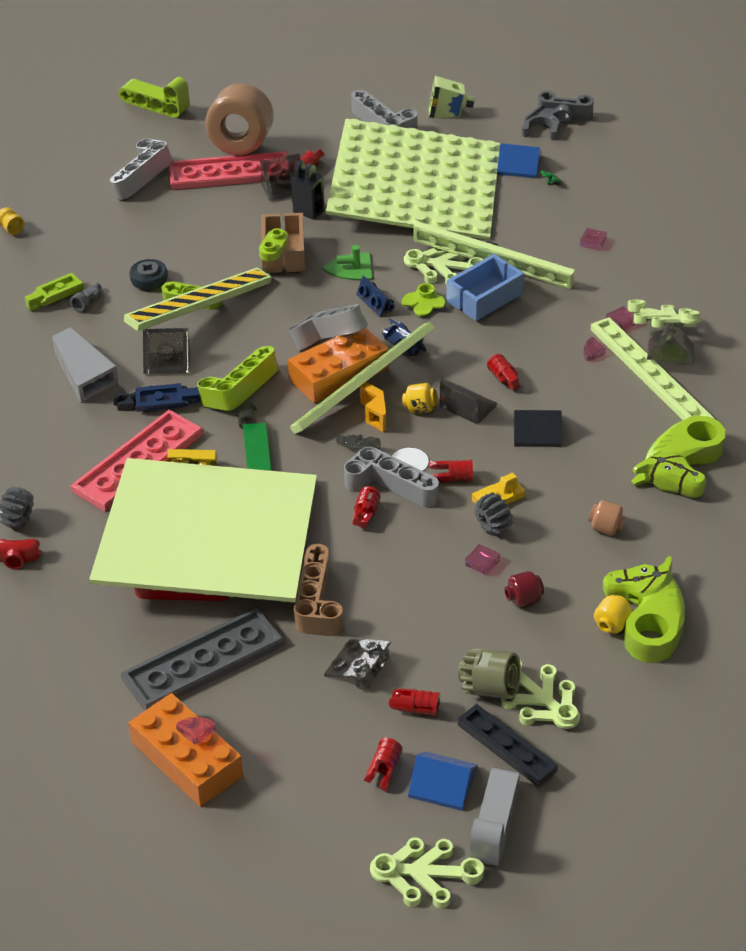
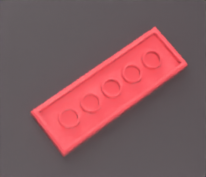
M287 151L173 161L169 165L171 190L291 179Z
M168 410L70 485L71 492L106 512L112 507L127 458L169 462L167 457L168 449H186L204 435L203 428Z

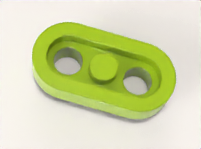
M275 228L268 232L259 246V257L264 261L277 260L288 245V233L280 228Z

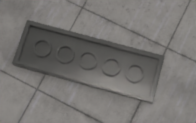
M257 607L121 672V679L145 711L170 693L178 698L284 646V639Z

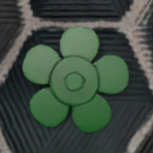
M541 170L540 173L548 178L547 184H550L552 180L557 183L562 182L555 174Z

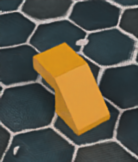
M365 382L360 386V404L365 406L366 423L381 432H385L386 409L384 393L377 387Z

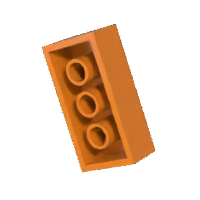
M366 328L352 334L337 336L289 358V380L315 404L326 399L388 351V347ZM389 364L385 366L382 370H380L378 373L388 369Z
M172 693L128 722L132 744L199 807H202L243 777L241 755Z

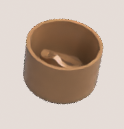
M249 84L230 85L218 94L207 112L205 126L208 137L219 150L227 154L236 156L250 154L261 146L271 129L274 119L273 107L268 97L258 88ZM230 114L242 116L248 122V128L239 133L230 132L225 124L227 116Z

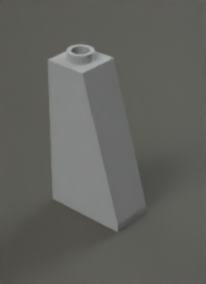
M71 327L52 336L55 355L76 397L81 403L119 383L116 365Z

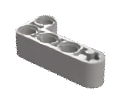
M364 90L352 92V113L362 121L418 130V112L416 110L405 109L394 113Z
M143 139L136 144L139 155L110 178L117 199L123 200L131 197L173 162L165 141Z
M359 304L317 312L290 327L288 331L297 350H301L320 339L358 332L367 327L368 323Z
M365 447L361 449L344 465L345 488L351 492H359L363 487L374 482L425 508L434 507L438 503L439 481L437 478L377 448Z
M498 768L491 769L479 818L474 819L472 826L470 858H477L483 864L499 867L518 792L519 772Z

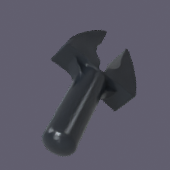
M121 389L115 394L113 404L114 406L117 405L118 411L135 410V392L129 394L124 389Z

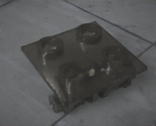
M349 639L338 656L332 661L324 676L354 678L356 681L355 686L358 689L368 688L374 679L373 677L378 675L382 666L390 658L388 647L391 641Z

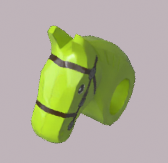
M696 415L678 422L657 438L648 450L645 460L633 468L632 471L638 475L631 480V483L634 486L652 483L661 491L677 493L689 498L702 496L706 489V476L694 470L690 465H704L716 462L723 453L726 429L719 421L708 416Z
M668 556L664 563L658 567L643 564L630 569L609 572L603 578L602 589L606 597L610 595L622 596L627 601L638 606L626 619L624 640L625 648L629 654L642 662L658 663L670 658L683 633L685 604L681 590L671 575L673 566L671 556ZM654 631L661 634L662 637L646 638L639 633Z

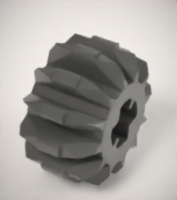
M14 486L6 490L0 502L1 524L12 529H20L26 525V522L30 520V514L34 506V497L31 492Z
M493 492L486 494L474 504V514L477 516V521L481 524V528H484L486 533L496 536L502 534L513 525V515L509 510L510 507L506 505V501L502 500L499 494Z

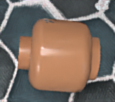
M602 500L598 504L594 503L588 522L592 523L591 527L593 530L612 536L616 533L617 529L623 530L627 517L622 515V506Z

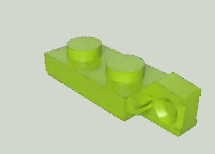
M73 273L36 287L35 292L25 296L26 307L30 311L40 309L41 306H46L82 291L84 283Z

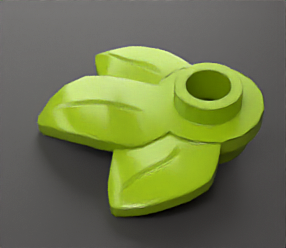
M423 283L418 286L415 292L407 293L403 297L401 305L414 307V313L417 316L424 317L429 315L433 308H443L445 300L437 294L432 284Z

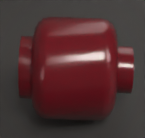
M526 571L510 576L507 586L504 587V592L508 601H512L515 606L521 608L538 603L541 600V595L544 594V585L539 575Z

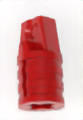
M321 148L313 152L308 150L297 160L305 162V169L308 164H314L317 167L319 165L318 160L325 154ZM297 160L293 163V170H295Z
M502 354L493 355L487 362L488 370L491 371L501 384L505 383L512 391L518 389L520 384L517 370Z
M366 486L360 490L354 506L353 525L366 529L375 515L381 498V494L377 489ZM372 492L370 499H368L369 493Z

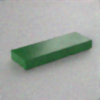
M266 422L243 424L247 469L271 471Z

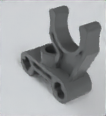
M542 91L538 95V107L524 118L522 136H529V129L532 126L542 124L551 128L550 139H557L559 123L566 124L571 120L588 121L592 119L594 109L593 97L581 95L577 99L556 97L552 91Z

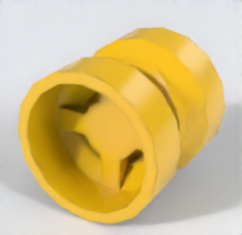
M9 207L1 209L0 226L11 235L20 233L24 228V219Z

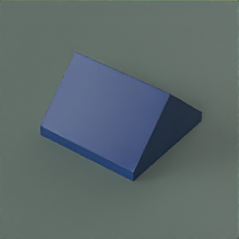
M500 143L497 175L537 178L542 157L540 147Z
M424 751L416 755L408 797L462 811L478 769V764Z

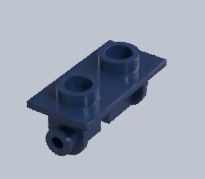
M362 276L356 295L379 317L382 316L383 311H392L395 308L394 300L384 295L374 282H370L365 276Z
M389 318L391 326L385 328L382 335L385 340L396 345L412 332L402 322L398 321L396 323ZM420 339L407 349L405 353L409 356H416L420 348L426 351L427 349L423 344L424 339Z

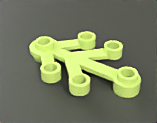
M433 247L424 252L418 249L407 251L404 256V263L411 268H417L424 274V281L429 284L437 281V272L430 270L427 265L433 266L445 277V284L447 285V280L457 275L448 268L466 270L484 259L473 257L468 263L459 262L465 260L466 257L451 252L446 254L445 250Z
M634 299L628 301V311H630V315L634 316V323L645 324L647 319H652V327L656 328L665 327V323L681 322L685 327H696L697 323L702 321V318L699 316L700 312L692 309L682 308L679 309V314H676L673 305H662L661 310L646 308L644 300Z
M550 664L541 667L540 678L543 681V689L521 671L520 685L530 694H516L511 699L513 701H506L507 699L501 698L502 707L508 710L514 709L517 704L545 706L550 710H534L531 707L522 708L519 714V721L526 726L534 724L535 721H551L560 728L570 729L577 726L580 721L579 711L572 704V696L575 693V684L572 681L563 680L559 684V695L562 697L561 704L553 699V681L556 679L557 670Z
M411 838L407 841V845L395 854H379L370 864L371 876L379 882H390L403 895V901L409 907H416L420 904L421 892L417 887L410 886L401 876H411L433 897L434 906L440 909L449 906L450 892L446 888H441L431 877L462 879L469 885H475L484 876V865L477 858H467L461 863V866L432 865L438 859H448L452 856L453 844L448 839H440L434 848L423 855V841L420 838ZM412 846H418V847H420V848H419V849H412L411 847H412ZM446 847L448 850L442 851L440 848ZM409 857H420L412 864H403ZM409 895H415V896H417V897L414 898V899H411V898H408L407 896H409ZM444 896L446 899L439 900L437 897Z

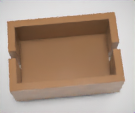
M303 213L284 214L285 231L288 233V245L277 260H262V270L265 273L282 272L283 269H286V272L305 271ZM280 214L261 215V243L268 232L275 228L281 229Z

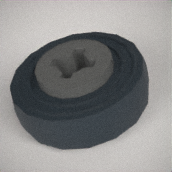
M144 259L132 265L129 276L132 285L136 288L152 290L166 283L168 270L166 265L159 260Z

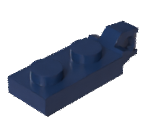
M181 383L135 388L137 412L180 408L200 402L198 387L187 388V386H181Z

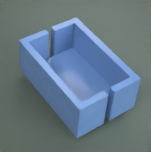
M493 254L448 279L446 301L459 310L463 309V313L478 321L523 294L524 273L511 264L507 266L508 262Z

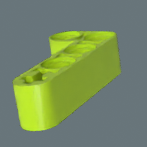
M176 77L164 88L131 79L118 90V95L123 102L173 118L180 116L190 106L188 84L181 77Z
M272 346L258 348L223 379L206 377L199 380L197 387L202 405L226 411L239 407L279 370L274 348Z

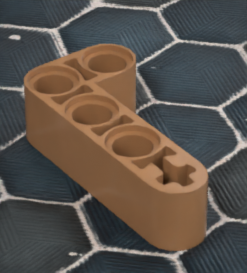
M313 544L306 550L296 602L294 604L295 628L304 634L335 636L340 634L344 628L343 607L338 602L324 601L330 569L329 550L323 544Z

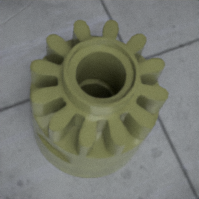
M468 649L467 656H463L458 667V678L460 682H463L462 690H465V694L505 699L514 698L521 680V662L518 654L515 652L486 649Z

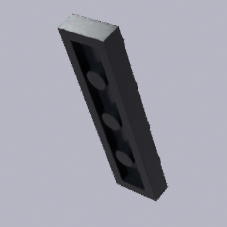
M477 703L458 718V726L538 788L557 772L558 765Z

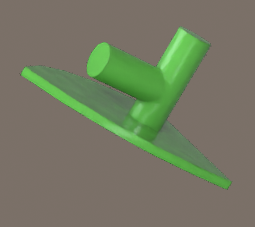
M352 245V254L337 256L336 259L322 267L324 271L339 278L361 280L362 276H365L368 280H372L370 252L360 253L359 245Z

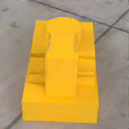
M168 449L167 457L170 462L218 466L216 450Z
M511 472L504 477L502 476L500 482L472 493V501L475 504L482 496L493 492L499 494L502 500L506 501V505L525 497L526 490L518 483V477Z

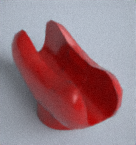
M0 539V561L4 562L10 569H20L24 563L36 561L41 556L40 542L36 539Z

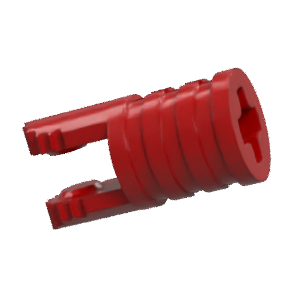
M472 459L429 462L430 469L449 470V473L432 474L439 482L473 481Z
M397 688L393 690L388 704L391 709L396 711L438 716L440 692Z
M382 738L379 741L364 781L370 783L374 779L376 772L384 774L380 781L379 789L387 790L395 771V766L403 751V747L398 741L392 738Z

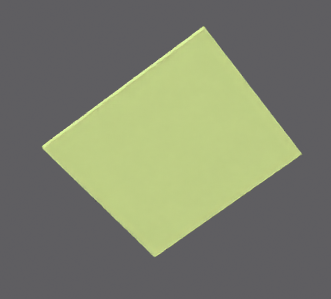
M345 119L325 214L414 228L416 221L463 236L490 240L500 143L491 140H478L472 137H459L453 134H440L434 131H421L415 128H402L396 125H383L377 122Z
M127 458L89 578V584L296 602L317 475Z

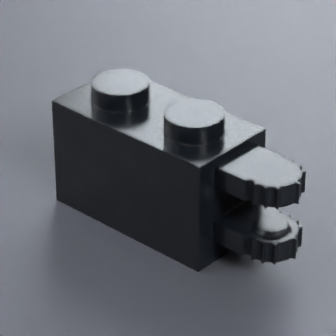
M297 160L294 168L295 175L291 178L293 212L303 213L304 217L314 220L325 210L323 176L316 173L314 164H308L305 169V162Z

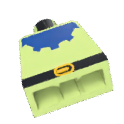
M435 76L429 102V118L460 117L462 107L473 108L475 97L465 95L464 84Z

